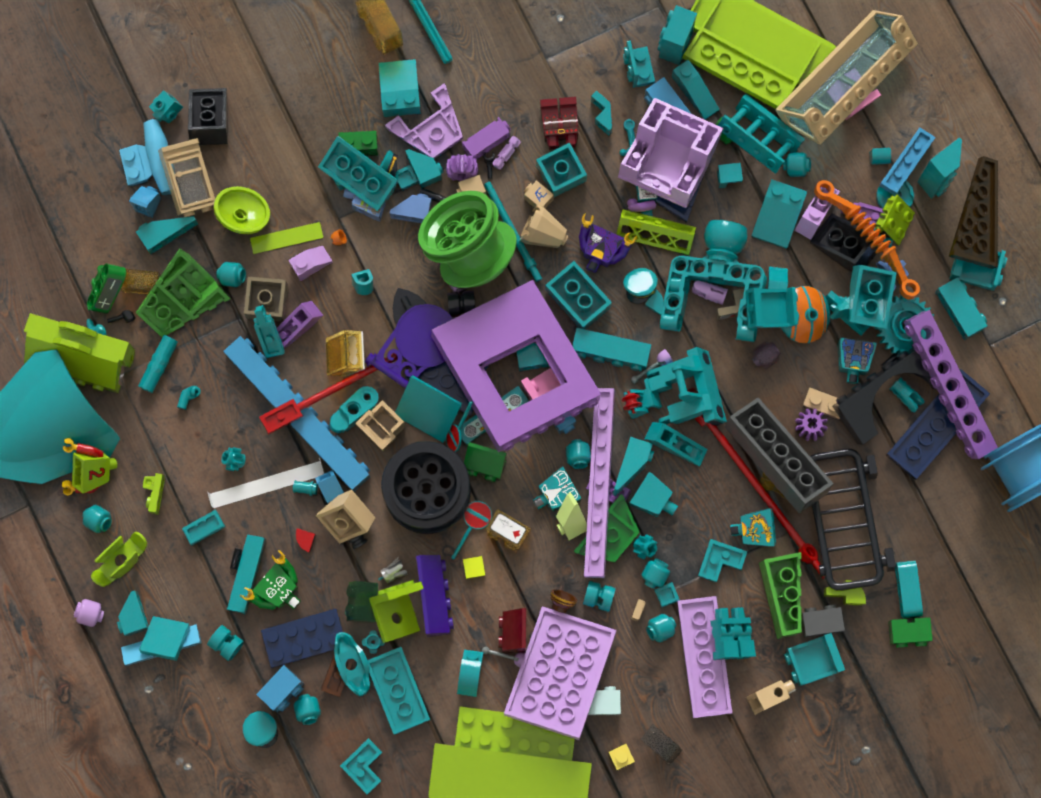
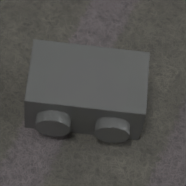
M835 605L824 606V610L818 611L816 607L804 609V613H801L804 638L845 631L841 607L836 608Z

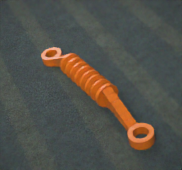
M827 180L819 181L814 189L816 197L826 200L841 209L846 215L845 218L847 220L853 218L851 225L858 224L855 230L860 231L863 229L860 236L868 235L865 240L866 243L873 241L870 247H878L875 253L883 252L880 259L882 261L885 260L892 271L897 272L896 280L900 286L901 296L908 300L914 299L920 292V286L916 281L907 278L896 253L897 248L895 246L888 248L891 241L883 242L886 235L878 236L881 230L877 229L874 231L876 224L869 225L871 218L864 219L867 214L866 212L859 214L862 209L860 205L857 206L837 196L834 193V186L831 182ZM820 188H826L829 193H823ZM906 286L913 288L914 292H908Z

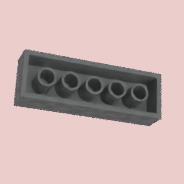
M756 398L729 417L725 425L727 431L799 514L828 494L833 486V482L759 398Z

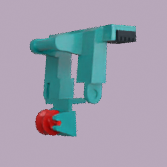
M695 347L687 350L688 357L648 371L646 373L648 378L644 379L645 390L631 389L628 392H624V397L621 401L626 402V405L623 409L628 410L631 419L649 413L648 408L650 407L660 409L662 405L659 393L672 389V384L677 383L680 392L678 396L683 401L667 406L669 415L658 420L659 423L680 424L703 415L706 423L718 426L726 423L727 420L709 351ZM694 376L698 393L688 392L684 379Z

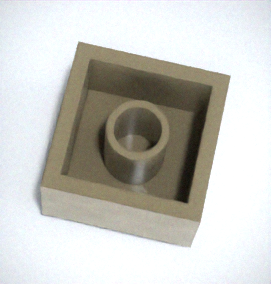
M248 277L244 307L246 319L256 318L254 312L256 307L263 305L267 315L271 314L274 321L283 322L285 320L288 292L287 281L283 279Z

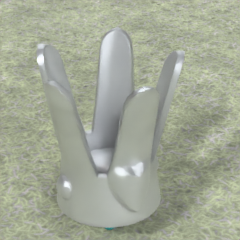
M399 557L388 567L380 570L383 577L378 580L384 578L388 584L396 578L408 575L406 570L399 571L403 567L401 560L397 561Z

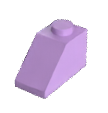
M323 246L305 250L288 260L300 281L333 262Z

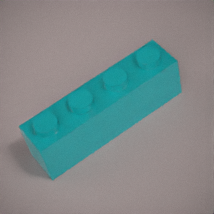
M576 328L573 348L580 359L589 357L598 363L607 361L611 362L613 366L623 367L625 365L631 367V370L639 372L646 370L652 345L581 328Z

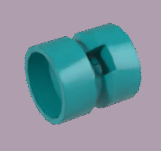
M589 581L583 605L589 607L598 606V609L609 612L616 588L608 585L601 587L600 583Z
M221 625L211 636L207 645L214 651H220V655L223 658L231 661L243 646L244 641L236 635L232 636L231 631Z

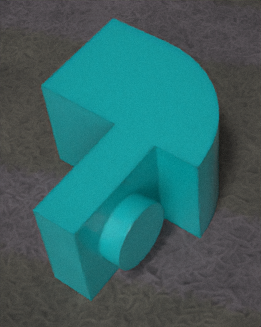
M464 649L457 694L477 697L483 652Z

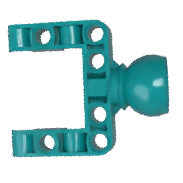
M711 220L708 222L704 233L705 244L709 249L706 251V256L704 258L677 256L672 260L660 319V329L681 331L691 280H699L707 283L745 287L743 299L740 300L738 327L735 339L755 342L758 328L748 329L747 317H745L747 312L745 290L760 287L761 289H766L767 277L760 266L742 264L737 261V254L744 249L748 235L745 226L727 220ZM682 264H685L686 268L682 271H679L678 267ZM699 267H705L702 273H696V270ZM735 272H742L739 278L733 277ZM755 274H760L761 277L758 280H752ZM673 301H679L676 307H671Z

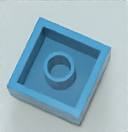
M283 665L256 695L273 711L277 713L279 711L283 712L290 705L288 701L293 696L297 697L304 690L302 688L304 683L290 669Z

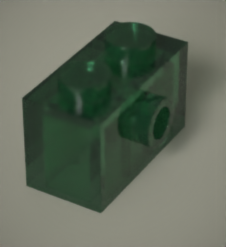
M349 582L346 591L348 605L345 608L347 621L360 623L376 622L369 598L378 595V583Z

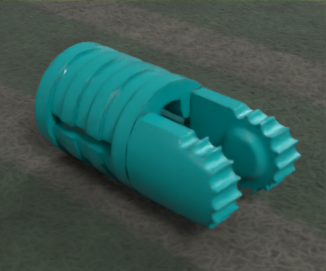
M902 377L889 388L912 412L918 410L917 405L921 406L925 402Z

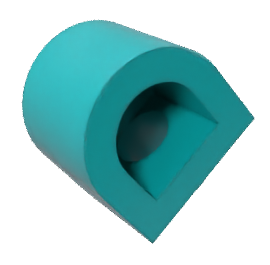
M370 269L351 274L352 285L356 293L360 295L372 293L374 285Z

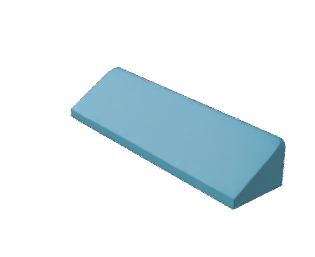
M197 624L190 626L182 649L202 643ZM142 641L121 647L125 666L156 658V656L140 653L139 649Z

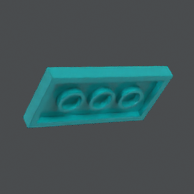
M402 647L369 659V673L393 734H398L430 721Z

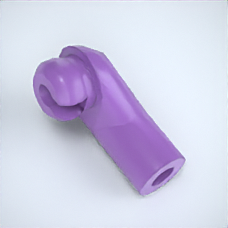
M633 198L627 201L628 209L632 212H645L656 208L654 200L637 203V200Z

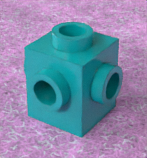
M163 90L153 100L149 108L154 112L152 115L158 121L164 120L170 123L177 117L183 106L171 94Z

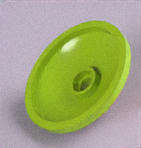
M238 186L226 188L217 195L214 201L213 208L217 220L225 228L239 234L257 233L269 221L270 209L266 200L249 188Z

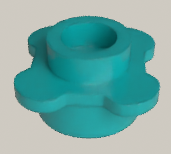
M375 630L370 631L369 635L362 639V645L366 646L371 654H376L377 649L385 645Z

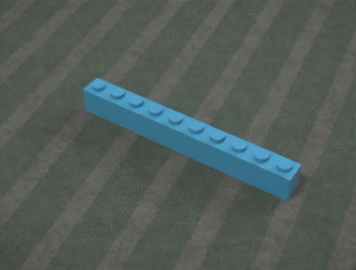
M240 336L224 350L225 355L274 408L294 399L296 404L305 400L299 393L295 395L291 391L293 387L286 379L282 381L278 377L280 373L273 365L269 367L265 363L267 359L261 352L256 353L252 349L255 346L248 338L244 340ZM312 407L301 410L303 417L290 423V425L349 489L355 492L370 478L368 473L370 469L363 462L359 464L356 461L357 455L350 448L346 450L342 446L344 441L337 434L333 436L329 432L331 430L330 426L324 420L320 422L316 418L318 413Z

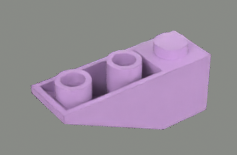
M820 188L823 193H829L826 188ZM834 188V193L838 196L840 191ZM815 195L795 231L811 240L832 204L826 200L819 199Z

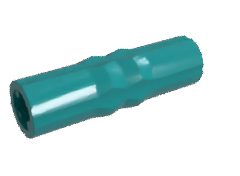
M163 335L138 387L153 393L178 341Z

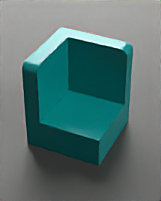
M741 163L718 165L717 177L719 188H726L728 183L743 181Z

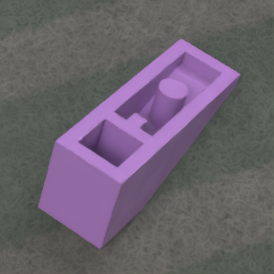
M312 301L301 303L277 327L284 349L307 332L323 316Z

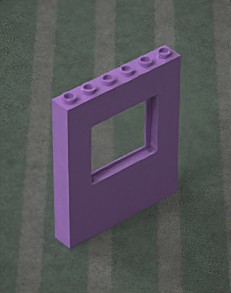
M533 280L432 329L431 337L466 398L469 402H473L472 408L498 452L502 450L508 451L514 447V444L520 441L521 443L526 442L533 434H541L547 431L549 426L553 424L559 425L565 421V418L569 416L575 417L586 407L592 408L599 403L600 391ZM536 342L561 386L509 411L484 367Z

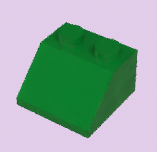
M469 442L464 464L470 476L477 477L478 474L485 476L484 479L490 482L500 481L507 455L505 452H498L495 449Z

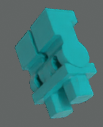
M744 607L732 608V618H729L728 608L715 609L716 620L711 621L716 652H713V660L756 657L754 640H751V617L745 618Z

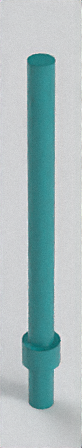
M491 182L485 183L484 187L491 200L496 204L503 222L510 225L515 231L517 238L516 246L525 261L526 269L531 272L535 282L541 281L542 277L536 268L537 264L534 258H531L524 243L519 241L520 236Z

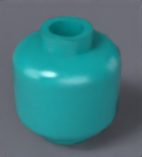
M791 152L788 154L787 159H784L783 170H787V174L790 177H805L811 171V157H808L804 152Z
M224 262L217 269L216 276L223 286L239 287L246 280V269L240 263Z
M575 439L566 446L565 452L568 465L574 469L586 468L591 462L589 444L581 439Z
M99 505L86 508L82 514L83 525L95 533L107 531L112 524L110 512Z
M656 558L648 561L641 574L645 580L644 584L653 589L656 586L663 587L670 575L669 565Z
M660 614L648 621V626L646 627L647 634L651 640L663 642L674 636L676 622L672 617Z
M303 694L295 701L293 707L297 721L302 722L303 725H310L318 721V718L321 716V710L316 697Z

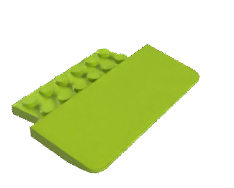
M696 0L690 11L697 13L693 31L697 34L685 51L683 59L689 60L692 64L776 109L836 46L754 0Z
M460 707L455 746L435 743L429 798H588L592 763L572 761L574 738L504 716V712Z

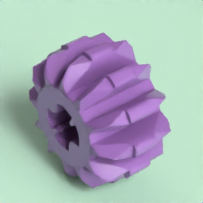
M466 154L451 156L450 159H447V176L452 180H458V182L477 176V159L471 155L466 156Z
M806 409L805 414L799 413L801 419L795 420V423L799 424L795 427V430H802L799 437L805 434L806 441H809L810 436H812L814 441L817 440V435L823 437L824 433L822 431H826L828 428L822 425L827 423V419H821L824 413L821 412L819 415H816L817 409H813L812 414L809 409ZM813 421L815 425L809 428L808 424Z

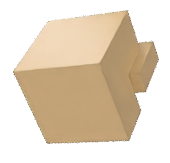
M383 400L372 411L368 410L355 423L382 451L405 428L404 421Z

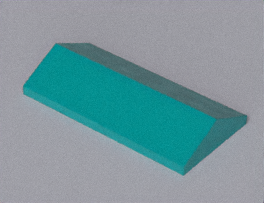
M337 136L318 168L376 211H379L390 198L398 183V179L339 136Z

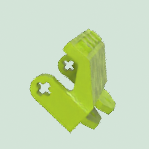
M31 313L24 332L27 334L24 363L35 352L58 350L75 384L85 386V384L92 385V389L103 392L105 389L119 393L120 385L118 381L121 366L130 368L135 357V349L129 342L99 334L87 327L74 323L58 322Z

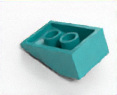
M416 59L379 63L383 116L421 114Z
M771 179L751 237L787 249L807 191Z
M864 265L853 266L850 282L849 322L887 329L897 272Z

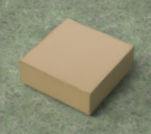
M638 599L631 618L632 620L639 621L645 601Z

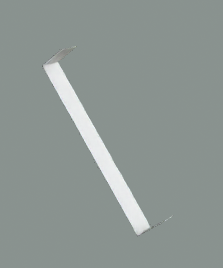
M320 460L209 494L208 491L207 493L211 506L217 508L293 485L295 480L307 481L325 472Z

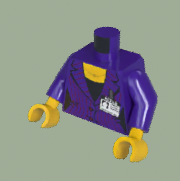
M585 213L582 217L583 224L579 234L580 249L584 252V257L589 259L586 269L596 273L600 265L609 267L610 264L615 265L624 259L631 248V244L637 240V236L631 241L629 239L631 232L627 233L623 238L592 224L594 220L593 215L591 221H586Z

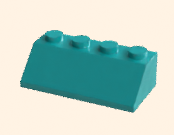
M960 137L929 161L917 181L931 199L936 195L938 197L943 195L954 180L953 178L957 176L956 171L960 167L962 139Z

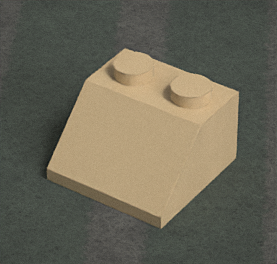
M353 490L338 495L316 515L339 544L367 533L375 519V516Z

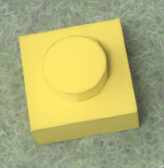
M627 744L608 752L616 770L635 762Z

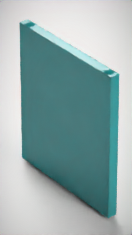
M412 375L395 413L403 421L443 443L462 403Z

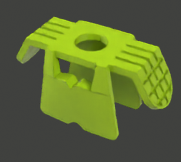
M134 532L125 544L123 543L122 536H119L94 560L96 563L104 564L92 572V580L97 585L106 587L117 578H121L129 572L134 564L139 561L138 557L147 548V541L144 536L139 532ZM120 554L127 557L125 562L121 566H117L115 563L116 557Z

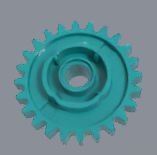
M901 295L900 298L897 296L893 297L887 329L874 327V329L880 331L876 337H882L879 343H886L884 349L891 348L892 354L897 351L899 354L912 348L911 345L914 342L903 329L902 323L904 320L906 321L923 311L930 310V307H924L925 301L919 303V297L912 300L905 299ZM924 329L921 330V337L923 339L926 338V331Z

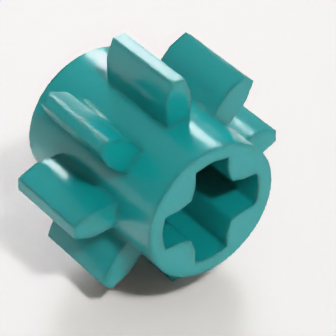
M233 447L223 452L221 461L222 464L226 465V470L239 471V468L244 466L246 457L244 454H241L242 449Z
M647 534L645 537L640 535L634 541L633 552L637 553L639 558H651L657 551V541H654L653 537Z

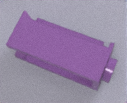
M498 117L497 122L493 121L468 138L467 141H463L462 148L468 156L471 155L473 158L479 159L483 156L484 152H489L510 138L509 130L511 129L505 120L502 122Z

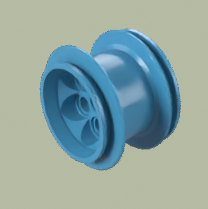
M1040 424L983 456L984 459L989 458L991 462L983 466L981 470L983 471L993 465L1011 495L1009 499L1001 503V505L1008 504L1010 507L1007 510L1008 513L1041 495Z

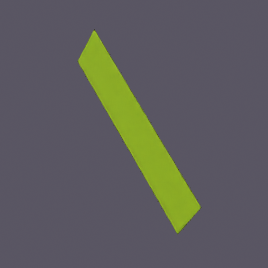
M320 222L252 237L250 241L253 254L321 239L323 234Z

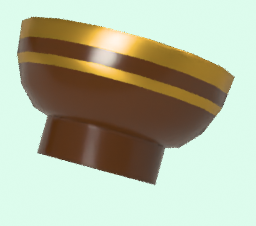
M558 589L551 591L552 608L558 612L566 613L567 609L574 607L577 603V598L568 592Z

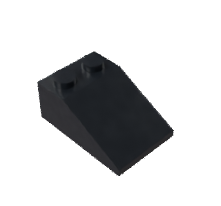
M227 88L189 89V140L198 138L199 145L228 144Z
M833 213L830 214L810 240L813 246L851 272L853 271V266H868L875 257V251L878 248L870 247L873 241L866 243L865 240L868 235L861 237L863 229L860 231L855 230L858 225L852 226L851 222Z

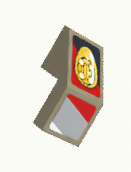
M744 289L733 290L731 296L734 306L718 308L716 311L717 320L732 318L738 315Z

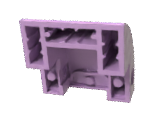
M654 98L639 123L636 139L620 165L618 178L687 208L707 170L723 128Z

